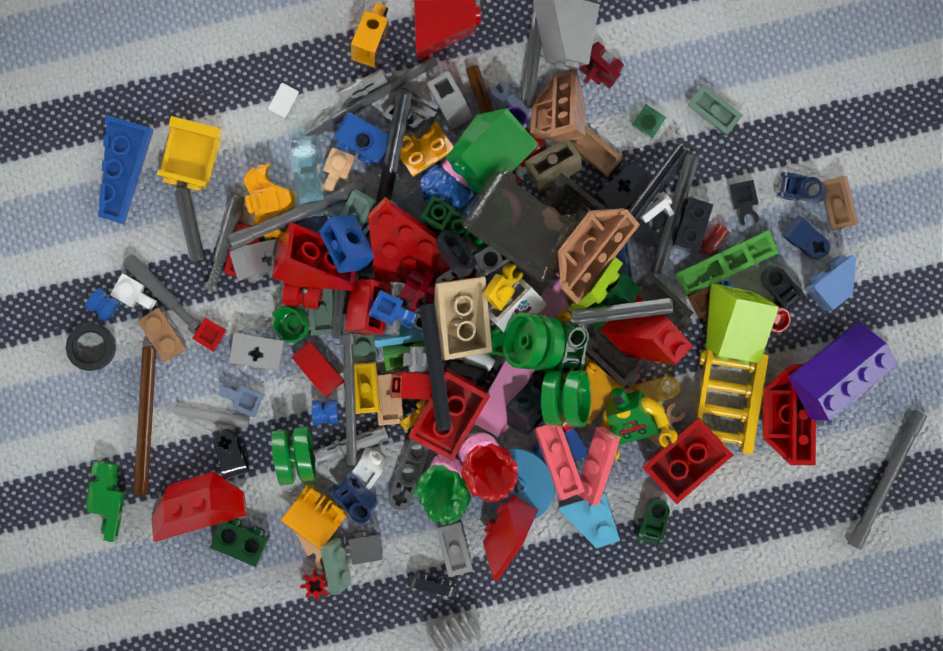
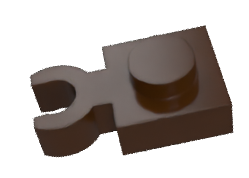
M711 285L687 297L697 318L700 319L705 316L706 330L708 327Z

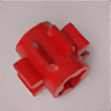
M315 568L311 577L306 573L303 577L307 582L301 584L300 588H306V598L313 595L315 600L318 601L321 593L328 596L329 592L325 589L328 586L325 572L322 575L317 574V569ZM318 579L321 581L320 587L322 589L316 588L314 590L311 588L313 583L310 580L315 582Z

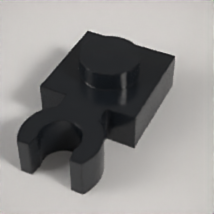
M754 180L728 185L733 210L740 209L741 211L738 217L740 226L745 225L744 217L746 215H750L753 218V223H757L759 220L758 214L752 209V206L759 204Z

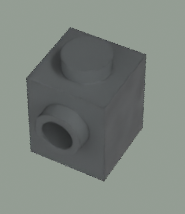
M368 530L354 532V537H350L348 540L349 544H345L347 559H352V565L383 559L380 533L369 534Z

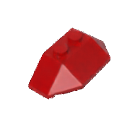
M790 364L763 388L762 439L789 465H816V420L810 419L788 378L804 364Z
M215 472L168 485L151 518L153 541L158 542L247 515L245 493Z

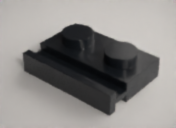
M412 92L405 132L420 140L435 122L434 118L438 114L441 115L442 111L438 106ZM396 99L382 114L385 120L390 123L392 122Z

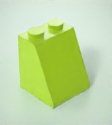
M712 283L706 348L714 353L715 358L723 361H728L729 358H732L746 365H749L750 362L760 363L779 306L755 291Z

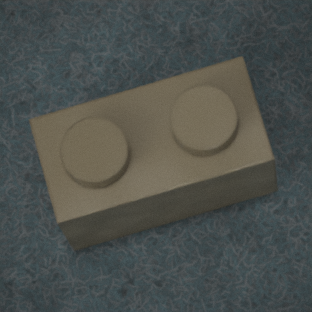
M566 140L558 142L526 160L525 167L528 177L538 192L541 193L582 170L581 155L572 142Z

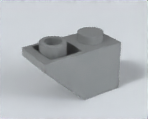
M449 71L427 82V88L442 111L451 130L473 119L467 103Z

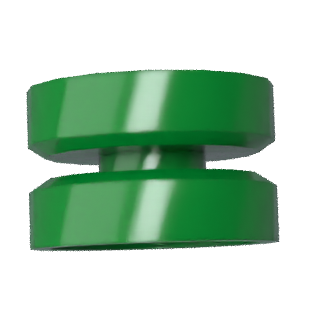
M522 312L513 315L504 330L503 354L506 361L514 368L538 371L554 369L561 361L565 349V332L561 322L553 316Z
M564 370L547 371L541 392L542 416L547 426H563L565 421L569 427L586 426L591 408V384L586 371H570L568 376Z
M308 426L294 428L292 442L286 429L273 431L271 436L272 458L279 485L294 483L296 477L295 468L302 482L315 481V457Z

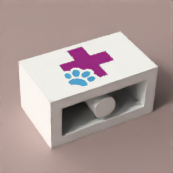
M522 278L519 282L513 284L512 287L515 292L502 311L494 309L492 305L488 307L489 318L503 333L513 315L519 312L538 314L547 305Z

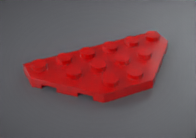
M384 198L368 214L372 253L375 255L373 266L376 281L388 285L391 282L405 284L412 269L423 275L429 269L435 272L430 284H435L438 277L451 270L436 248L438 235L387 198ZM475 267L470 275L464 277L467 279L474 278L476 276ZM453 272L456 277L452 281L460 280L458 275Z

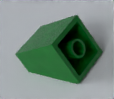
M506 108L477 114L445 159L450 163L453 171L464 178L471 190L477 193L490 192L537 147L538 143Z

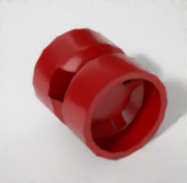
M284 282L283 305L298 307L300 304H303L304 308L319 310L323 296L322 288L297 287Z

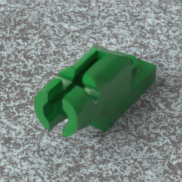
M95 461L92 464L91 474L99 478V481L89 482L86 506L89 513L107 516V519H103L101 534H104L103 541L115 542L119 537L126 490L114 489V486H117L118 464Z

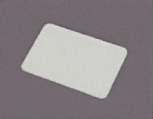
M281 83L268 109L285 118L299 92Z

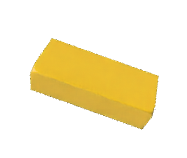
M355 363L356 414L381 412L377 363Z

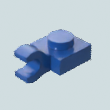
M381 290L369 312V316L391 326L397 320L400 324L412 329L417 315L401 308L403 300Z

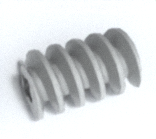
M470 609L469 618L463 612L461 613L460 622L454 616L451 617V626L445 620L442 621V630L433 625V634L426 629L428 639L434 651H444V648L447 651H453V644L461 649L462 640L468 645L472 643L471 636L476 640L481 639V628L472 609Z

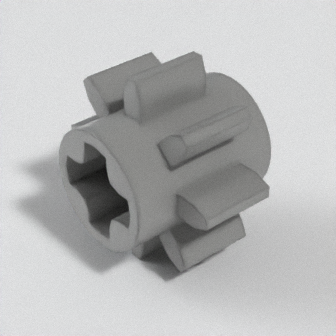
M410 347V353H404L403 366H409L408 373H428L425 347Z

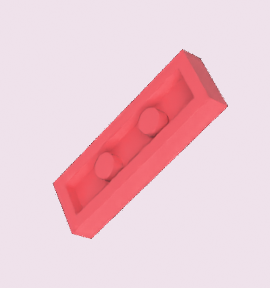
M545 424L534 428L559 500L585 492L562 426H547Z
M604 426L596 427L580 477L585 492L578 495L591 505L600 504L620 441L617 435Z

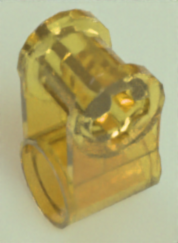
M663 376L632 385L630 389L631 392L641 391L646 397L659 403L677 396L680 384L674 377ZM666 380L671 384L674 383L675 387L671 389V394L661 390V387L665 386L664 381Z

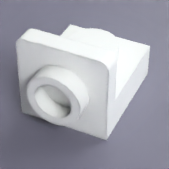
M658 192L640 218L647 223L662 210L671 217L674 212L670 207L672 201L665 192L661 194Z
M367 447L350 473L355 474L362 484L370 490L382 473L387 459L379 452Z

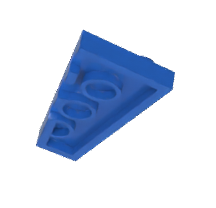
M105 115L106 136H104L103 141L105 153L101 169L103 171V181L100 185L98 217L125 225L154 129Z

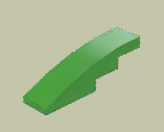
M770 230L675 275L685 296H688L712 285V283L723 280L780 253Z

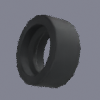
M88 323L80 325L71 331L67 337L65 349L68 359L74 366L81 370L95 371L103 369L110 364L115 356L116 343L115 338L108 329L102 325ZM85 333H97L105 341V353L97 361H84L77 353V341Z

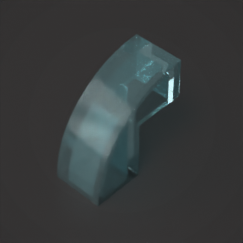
M315 134L293 138L291 141V159L299 204L324 200L325 188L320 172L322 155L317 136Z

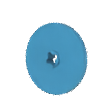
M507 449L517 463L518 477L516 480H520V485L524 487L518 490L517 485H515L513 492L508 493V498H501L496 503H488L496 512L503 500L508 502L514 494L538 510L536 519L548 510L555 496V487L546 462L539 455L527 449Z

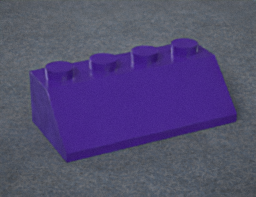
M856 322L788 378L810 419L830 421L898 363L884 340L862 323Z

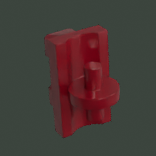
M599 42L592 45L589 64L583 65L580 70L587 75L583 80L585 84H588L592 79L596 84L600 85L602 82L610 89L621 76L620 72L624 64L618 58H613L609 63L605 61L602 56L606 49Z
M412 269L399 294L400 297L411 302L408 308L410 311L415 313L420 301L423 304H434L435 286L430 285L435 272L428 269L426 274L423 275Z

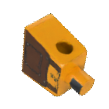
M375 3L372 12L364 11L351 43V60L375 68L388 32V19L386 15L389 9L386 6Z

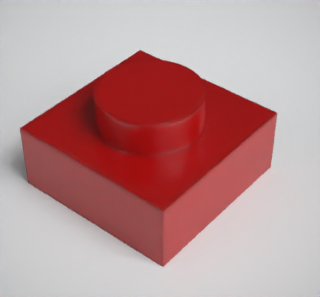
M204 318L192 339L215 352L227 330L210 319Z

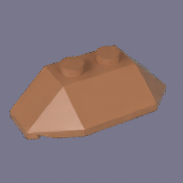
M576 69L552 76L549 80V85L541 91L533 102L530 127L532 137L563 142L575 140L585 135L586 106Z
M628 210L589 211L558 250L561 289L575 304H579L640 224Z

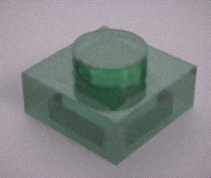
M645 104L631 126L650 139H653L667 117Z

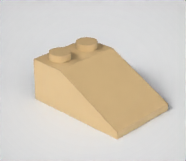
M484 276L436 283L434 305L443 360L492 352L488 301L482 294L486 289V279Z

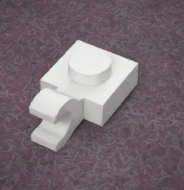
M123 273L110 294L132 308L138 302L152 310L157 302L142 293L145 289L143 284Z

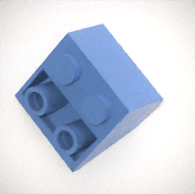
M843 254L840 257H835L827 264L828 270L817 272L807 280L809 285L805 290L823 311L834 310L853 295L856 257L854 255L845 256Z

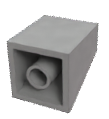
M534 0L533 5L546 63L553 64L554 69L560 71H569V68L579 69V66L588 65L600 4L585 0Z

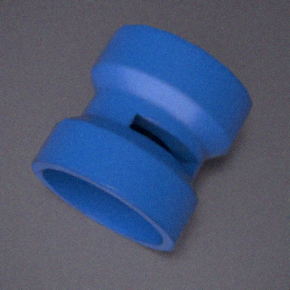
M98 288L86 302L85 308L90 312L97 310L96 313L99 315V318L107 322L118 309L120 302L115 298L107 297L106 292Z
M320 400L312 401L313 425H321L323 422H328L331 425L339 424L338 400H329L327 403H322Z

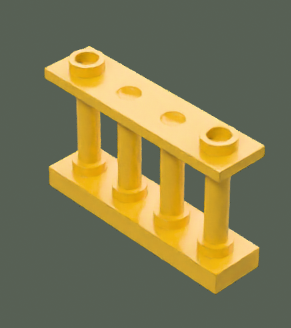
M705 348V350H701L699 365L703 366L694 421L697 418L702 420L703 413L740 419V422H744L743 431L738 434L712 430V432L722 442L736 444L737 447H740L739 452L753 455L769 355L763 354L760 363L750 362L749 365H746L732 358H729L728 361L717 359L712 351ZM711 364L748 370L749 373H752L751 381L744 385L709 379ZM707 389L743 394L744 397L748 398L746 408L736 409L705 404Z

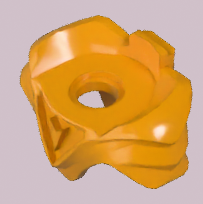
M270 163L261 164L257 168L252 167L243 179L250 194L245 197L248 213H254V225L288 212L296 203V196L293 191L282 188L269 179ZM280 228L263 237L270 240L272 237L279 238L283 231Z

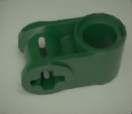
M564 321L561 324L565 332V349L561 361L554 369L562 370L563 368L573 369V371H581L585 364V353L589 339L588 331L580 325H573L572 321Z
M654 497L647 502L637 530L636 542H641L642 540L656 544V547L661 548L670 515L669 506L663 499ZM655 504H662L664 506V511L659 516L651 514V509Z

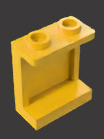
M171 116L169 122L171 130L161 169L157 171V175L163 177L162 182L177 186L179 181L187 183L186 188L201 192L202 187L209 189L223 131L217 127Z

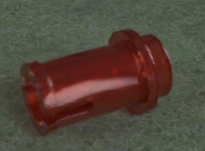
M717 223L708 238L702 241L700 249L711 257L714 253L718 254L719 251L717 249L730 234V231Z

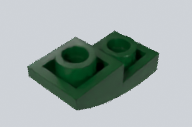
M432 195L420 216L423 221L440 233L444 230L454 231L461 236L463 241H465L475 223L456 212L454 207Z

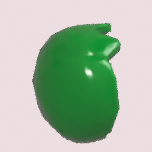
M285 305L273 312L274 322L272 328L277 332L279 338L287 343H297L307 336L310 320L305 310L299 306Z

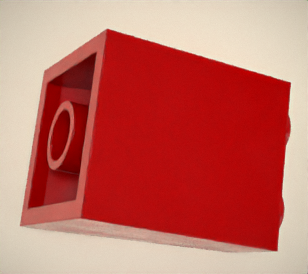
M414 0L417 59H424L476 33V25H481V5L476 6L475 0Z
M639 295L635 299V302L645 301ZM663 314L612 320L600 328L606 337L626 357L676 365L693 347L676 326Z

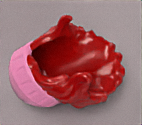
M475 433L467 437L459 449V457L462 462L461 476L465 480L468 491L473 496H479L487 502L496 503L501 498H508V493L513 492L517 483L516 478L518 477L517 463L512 458L510 452L500 447L495 438L487 433Z

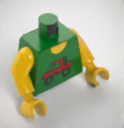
M618 387L610 392L611 399L608 400L607 409L603 412L601 426H604L620 438L618 446L662 433L659 437V442L663 447L668 445L666 436L671 438L672 443L676 442L678 435L676 431L669 429V420L660 403L646 397L638 390L626 394L623 388ZM618 448L615 454V461H617L620 456Z

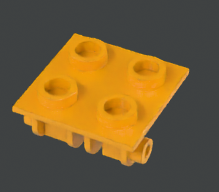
M435 121L420 140L410 134L404 136L400 159L414 177L447 156L454 146Z
M585 355V364L581 371L588 373L591 384V408L589 421L587 422L590 425L605 408L608 400L611 399L610 392L615 388H622V386Z
M309 483L280 521L321 551L320 548L328 542L348 513L339 504Z

